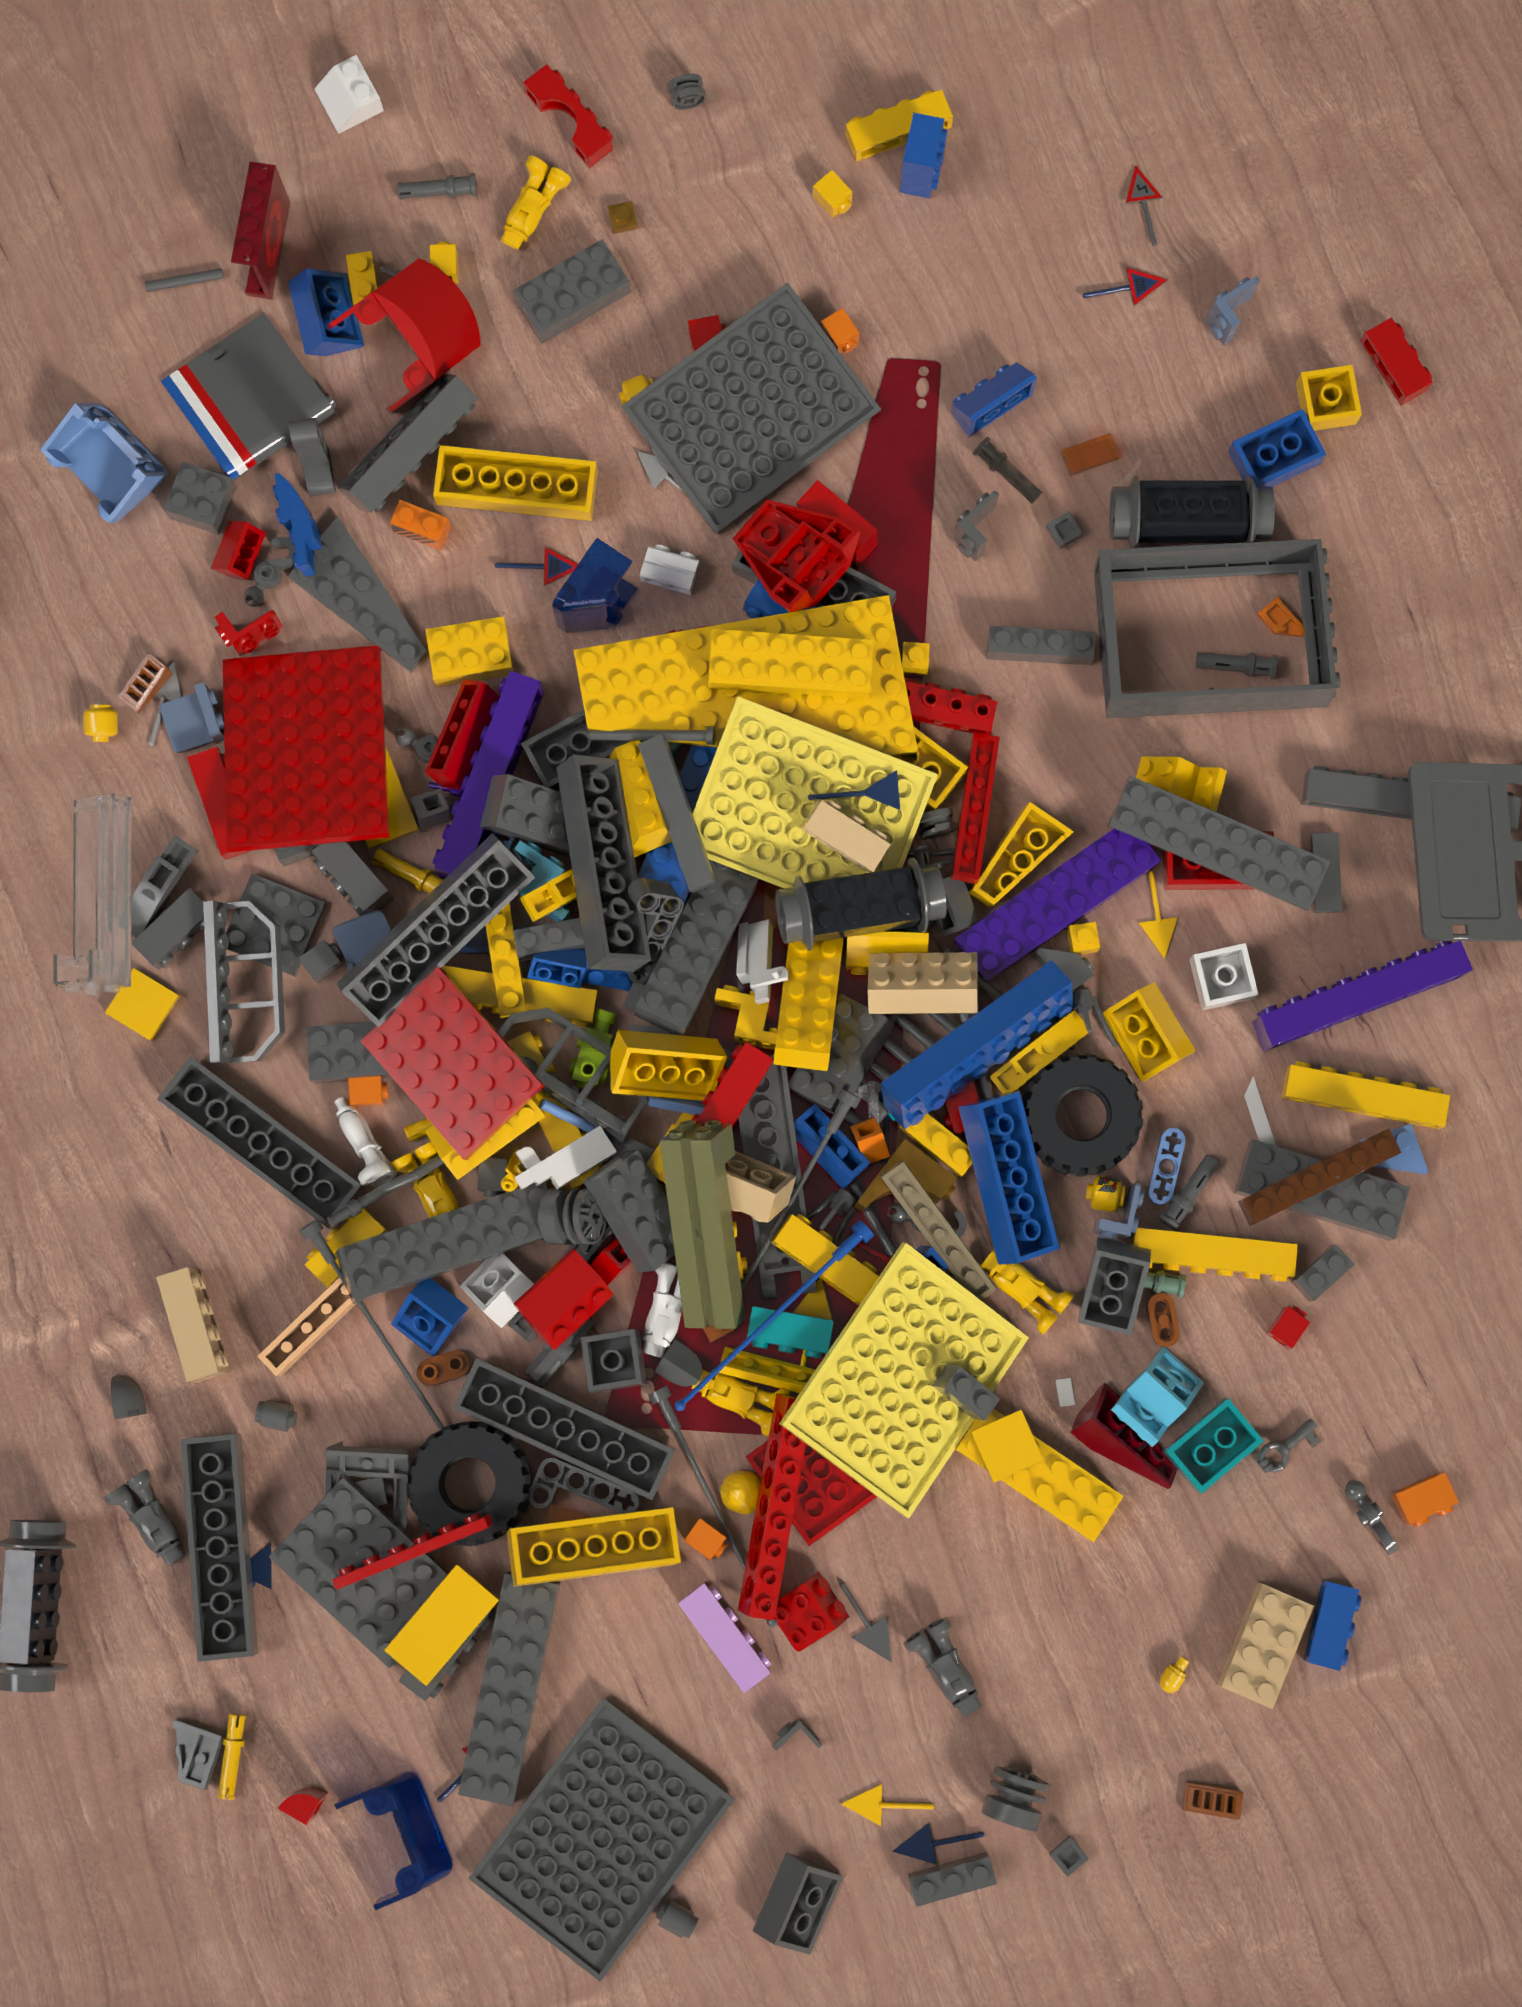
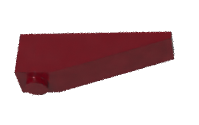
M1106 1383L1102 1384L1077 1414L1070 1433L1090 1450L1166 1489L1171 1488L1177 1468L1163 1453V1449L1158 1443L1152 1447L1142 1440L1129 1425L1117 1417L1111 1409L1120 1398V1395Z

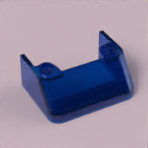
M596 538L552 603L557 627L566 633L609 629L611 626L616 627L623 617L621 612L637 591L635 586L622 579L633 561L599 538Z
M405 1771L341 1798L334 1804L337 1810L362 1799L367 1811L373 1815L380 1816L391 1811L408 1853L411 1864L403 1867L397 1873L395 1878L397 1891L379 1898L373 1905L375 1911L416 1894L445 1878L452 1871L454 1865L453 1857L422 1778L416 1772Z

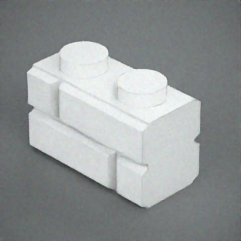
M656 545L655 548L649 546L641 568L640 581L691 595L700 566L699 560L695 559L696 556L688 552H681L680 555L670 552V548L663 545Z

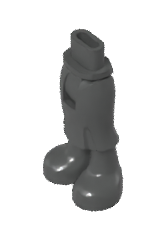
M145 1469L106 1495L103 1499L108 1505H119L130 1517L129 1521L136 1526L148 1548L157 1554V1558L161 1556L166 1565L169 1566L186 1553L179 1544L182 1540L179 1538L174 1524L164 1513L159 1499L156 1500L150 1488L151 1475L148 1469ZM128 1486L138 1495L144 1506L141 1508L138 1506Z
M944 1617L926 1627L929 1635L941 1651L939 1655H936L924 1630L916 1632L904 1641L903 1644L909 1652H918L927 1664L926 1668L934 1675L944 1696L952 1703L954 1708L958 1707L962 1716L965 1717L979 1709L982 1704L977 1698L978 1691L975 1688L971 1674L959 1658L957 1648L953 1647L949 1639L948 1632L951 1628V1622L948 1617Z

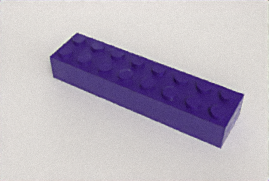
M510 671L508 678L503 677L499 687V692H502L498 702H493L489 714L492 717L489 726H484L480 736V741H483L480 750H475L472 756L471 765L473 769L470 776L466 775L461 786V790H464L461 800L457 799L452 809L453 821L451 825H446L442 835V839L445 840L442 849H437L433 858L434 868L443 879L450 875L491 834L490 830L480 827L491 779L494 775L509 774L513 776L523 750L521 743L527 740L544 695L541 682L536 679Z
M1112 829L957 936L954 944L960 953L977 952L978 973L986 982H991L1066 930L1070 925H1073L1157 867L1161 860L1148 843Z
M1440 942L1430 948V952H1427V949L1424 948L1412 953L1405 958L1406 961L1404 962L1401 958H1397L1387 962L1386 965L1381 967L1380 971L1374 967L1361 972L1360 975L1356 976V980H1352L1350 976L1337 981L1336 984L1331 986L1332 989L1328 990L1326 986L1311 991L1310 994L1306 995L1307 998L1302 999L1301 995L1291 998L1286 1003L1281 1004L1282 1007L1279 1009L1276 1005L1262 1009L1261 1012L1257 1013L1258 1018L1252 1022L1263 1052L1463 977L1471 972L1473 968L1462 942Z

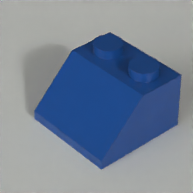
M429 1278L420 1281L412 1289L391 1325L434 1357L459 1325L469 1307Z

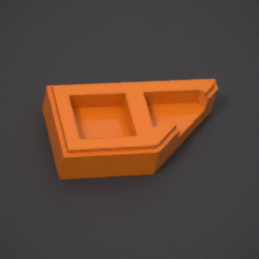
M1278 596L1257 613L1259 619L1274 635L1305 637L1304 625Z

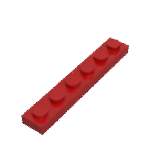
M975 731L972 735L951 879L977 884L980 878L1000 740L998 736Z
M480 1512L464 1518L465 1523L457 1527L453 1522L439 1528L440 1534L430 1537L429 1533L423 1534L413 1539L415 1542L413 1545L405 1547L404 1543L388 1549L390 1554L380 1558L379 1554H375L364 1559V1565L355 1568L351 1564L338 1570L339 1575L332 1579L334 1587L338 1590L484 1530L493 1524L489 1513L481 1516Z

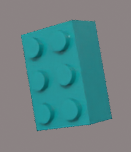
M753 1306L747 1337L776 1310ZM782 1312L752 1340L751 1346L768 1349V1344L779 1346L778 1351L791 1354L795 1353V1349L805 1350V1356L821 1359L822 1354L828 1353L834 1321Z
M1224 1398L1162 1451L1197 1493L1202 1494L1263 1443L1264 1440L1230 1399Z

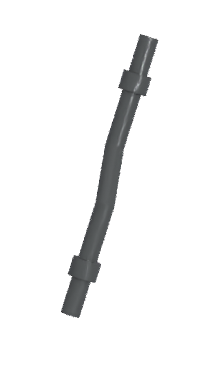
M436 1153L435 1157L416 1169L380 1185L357 1200H350L344 1204L343 1209L327 1218L329 1224L334 1227L349 1217H356L362 1213L363 1208L376 1200L420 1179L441 1165L446 1166Z

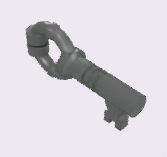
M1310 1418L1283 1442L1265 1444L1259 1453L1258 1465L1265 1473H1275L1285 1468L1289 1460L1290 1450L1301 1439L1306 1438L1311 1447L1314 1448L1316 1446L1315 1442H1321L1317 1436H1314L1313 1430L1317 1427L1316 1423ZM1272 1448H1277L1278 1452L1282 1455L1281 1462L1276 1466H1273L1265 1456Z

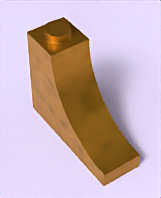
M904 1139L854 1207L863 1213L876 1200L893 1194L881 1178V1174L902 1159L936 1204L942 1198L947 1201L956 1189L952 1184L957 1178Z

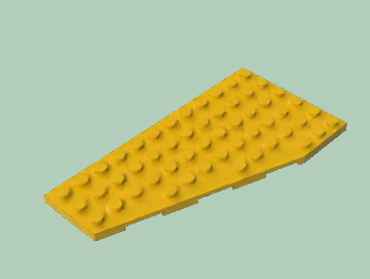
M889 595L574 650L588 730H706L707 726H715V745H707L706 741L668 742L717 748L738 696L892 757L918 752ZM712 629L873 640L869 698L708 688Z

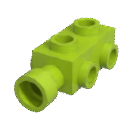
M596 1009L593 1029L586 1028V1032L612 1048L614 1036L608 1033L610 1026L614 1025L617 1015L605 1010ZM578 1038L576 1047L580 1048L578 1059H572L569 1073L573 1074L572 1080L577 1081L576 1087L584 1089L606 1055ZM586 1065L593 1066V1072L589 1075L583 1072V1068ZM609 1068L605 1069L594 1085L595 1087H599L600 1082H606Z

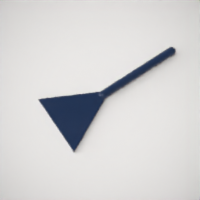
M897 770L865 790L809 795L808 799L818 800L866 796L900 810Z

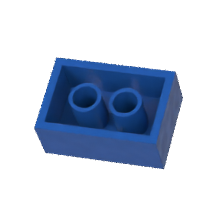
M913 113L903 159L900 193L930 199L931 191L937 190L948 129L943 128L944 118Z
M1303 409L1233 441L1228 450L1243 481H1245L1247 476H1252L1256 486L1272 487L1320 465L1327 455Z

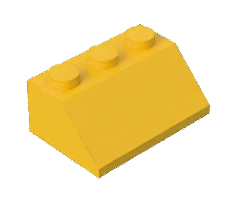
M884 931L847 937L845 970H851V974L855 975L867 974L869 969V953H928L929 933Z
M1155 982L1138 989L1103 1012L1110 1030L1141 1082L1146 1081L1196 1051Z

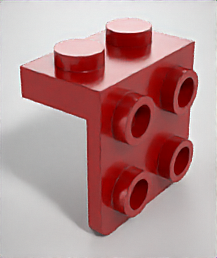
M274 610L268 611L239 632L235 630L223 611L214 617L218 623L214 627L225 645L227 647L232 645L239 656L244 653H252L258 648V644L261 641L277 636L280 632L279 629L283 626Z
M819 1571L800 1586L779 1598L775 1614L778 1626L793 1648L798 1652L837 1629L850 1617L843 1603L837 1599L831 1590L829 1582L823 1578Z

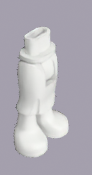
M338 1098L334 1103L339 1110L336 1116L339 1118L342 1132L353 1146L357 1156L364 1158L366 1167L358 1175L361 1185L370 1184L372 1188H377L391 1181L397 1172L392 1168L391 1162L380 1150L382 1146L374 1139L365 1118L357 1107L350 1105L348 1098Z
M668 1262L663 1263L655 1270L658 1274V1284L656 1292H653V1303L645 1323L646 1336L643 1337V1340L646 1341L642 1352L659 1358H663L666 1347L670 1348V1343L677 1333L682 1313L679 1280H677L674 1295L668 1294L677 1272V1265Z

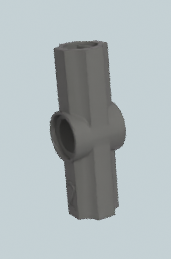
M589 1318L555 1351L545 1343L542 1347V1352L533 1360L525 1372L544 1386L561 1364L564 1365L579 1347L577 1345L580 1343L581 1337L586 1336L593 1328L595 1322Z

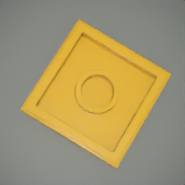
M133 968L105 1011V1014L152 1041L180 996Z
M1022 1410L971 1431L993 1483L1044 1461Z

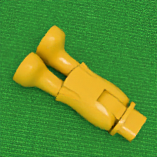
M531 155L528 156L525 164L529 172L528 181L525 187L521 188L520 196L508 213L506 224L503 227L505 232L500 239L502 243L515 250L520 248L523 241L527 242L528 237L537 228L544 211L551 205L550 201L559 190L566 188L571 181V177L564 171L556 167H552L550 170L545 162ZM547 177V182L542 192H538V188Z
M431 1142L414 1151L422 1164L435 1157L437 1153ZM413 1153L406 1154L390 1163L396 1172L405 1174L418 1167ZM439 1167L428 1173L429 1176L421 1177L412 1182V1189L420 1197L429 1218L459 1208L453 1192L445 1181L444 1172H441Z
M995 1250L990 1253L981 1265L983 1269L990 1273L988 1277L994 1281L999 1289L1015 1299L1022 1309H1026L1033 1315L1037 1321L1036 1329L1042 1335L1047 1332L1058 1316L1043 1307L1035 1299L1039 1296L1060 1315L1075 1297L1073 1293L1067 1290L1058 1293L1045 1285V1281L1036 1278L1020 1263L998 1265Z
M702 1369L700 1381L694 1386H692V1389H694L708 1374H710V1372H707ZM722 1373L715 1375L699 1391L702 1393V1397L707 1398L713 1404L733 1411L743 1419L748 1418L759 1424L761 1433L767 1438L769 1437L773 1413L754 1407L755 1401L773 1410L776 1393L790 1394L789 1390L783 1388L775 1393L758 1389V1386L749 1385L733 1376Z

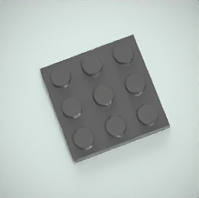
M252 873L240 901L255 902L280 926L282 972L296 977L301 965L298 958L306 953L326 903ZM237 908L226 932L229 941L227 950L239 955L271 953L270 928L249 908ZM272 959L254 960L272 967Z

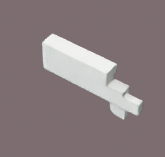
M769 919L752 924L748 922L739 924L736 975L742 984L750 983V987L755 993L757 1005L770 1002L771 984L788 980V971L785 967L780 966L771 969L773 925Z
M601 1126L543 1161H540L532 1148L524 1147L517 1151L516 1155L526 1171L516 1176L514 1180L522 1190L532 1183L538 1186L551 1178L553 1185L558 1190L611 1158L617 1151Z

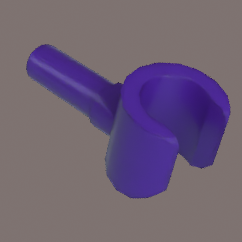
M433 782L428 784L429 789L440 788L442 791L449 792L458 798L462 797L464 790L442 788L439 784Z

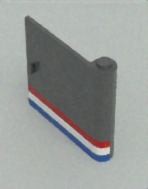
M262 313L161 381L226 476L231 477L233 481L292 443L288 424L290 421L315 417L318 424L335 414L333 408L337 406L329 393L325 395L322 393L265 313Z

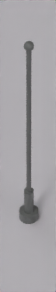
M842 1089L837 1099L841 1102L826 1127L828 1131L794 1189L789 1204L781 1212L742 1281V1292L832 1133L835 1134L850 1107L856 1109L861 1099L847 1090Z
M316 1219L299 1230L305 1240L311 1238L326 1263L332 1265L347 1288L341 1269L335 1261L337 1258L320 1233L323 1226ZM363 1302L357 1303L422 1404L441 1430L444 1425Z
M665 1386L648 1396L653 1405L659 1404L671 1431H675L745 1571L746 1562L680 1430L682 1426L668 1400V1397L672 1396L668 1386ZM776 1618L775 1620L767 1619L769 1627H775L778 1623Z

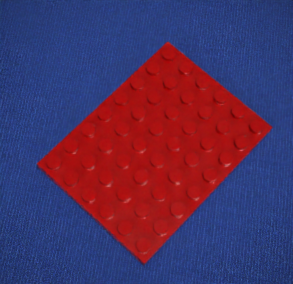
M373 645L222 659L228 852L390 838L380 646Z

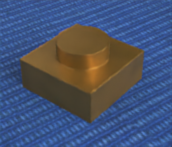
M632 201L607 206L613 234L638 229Z

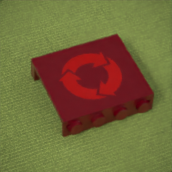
M251 161L249 162L231 263L250 266L245 291L247 296L272 300L290 200L276 165Z

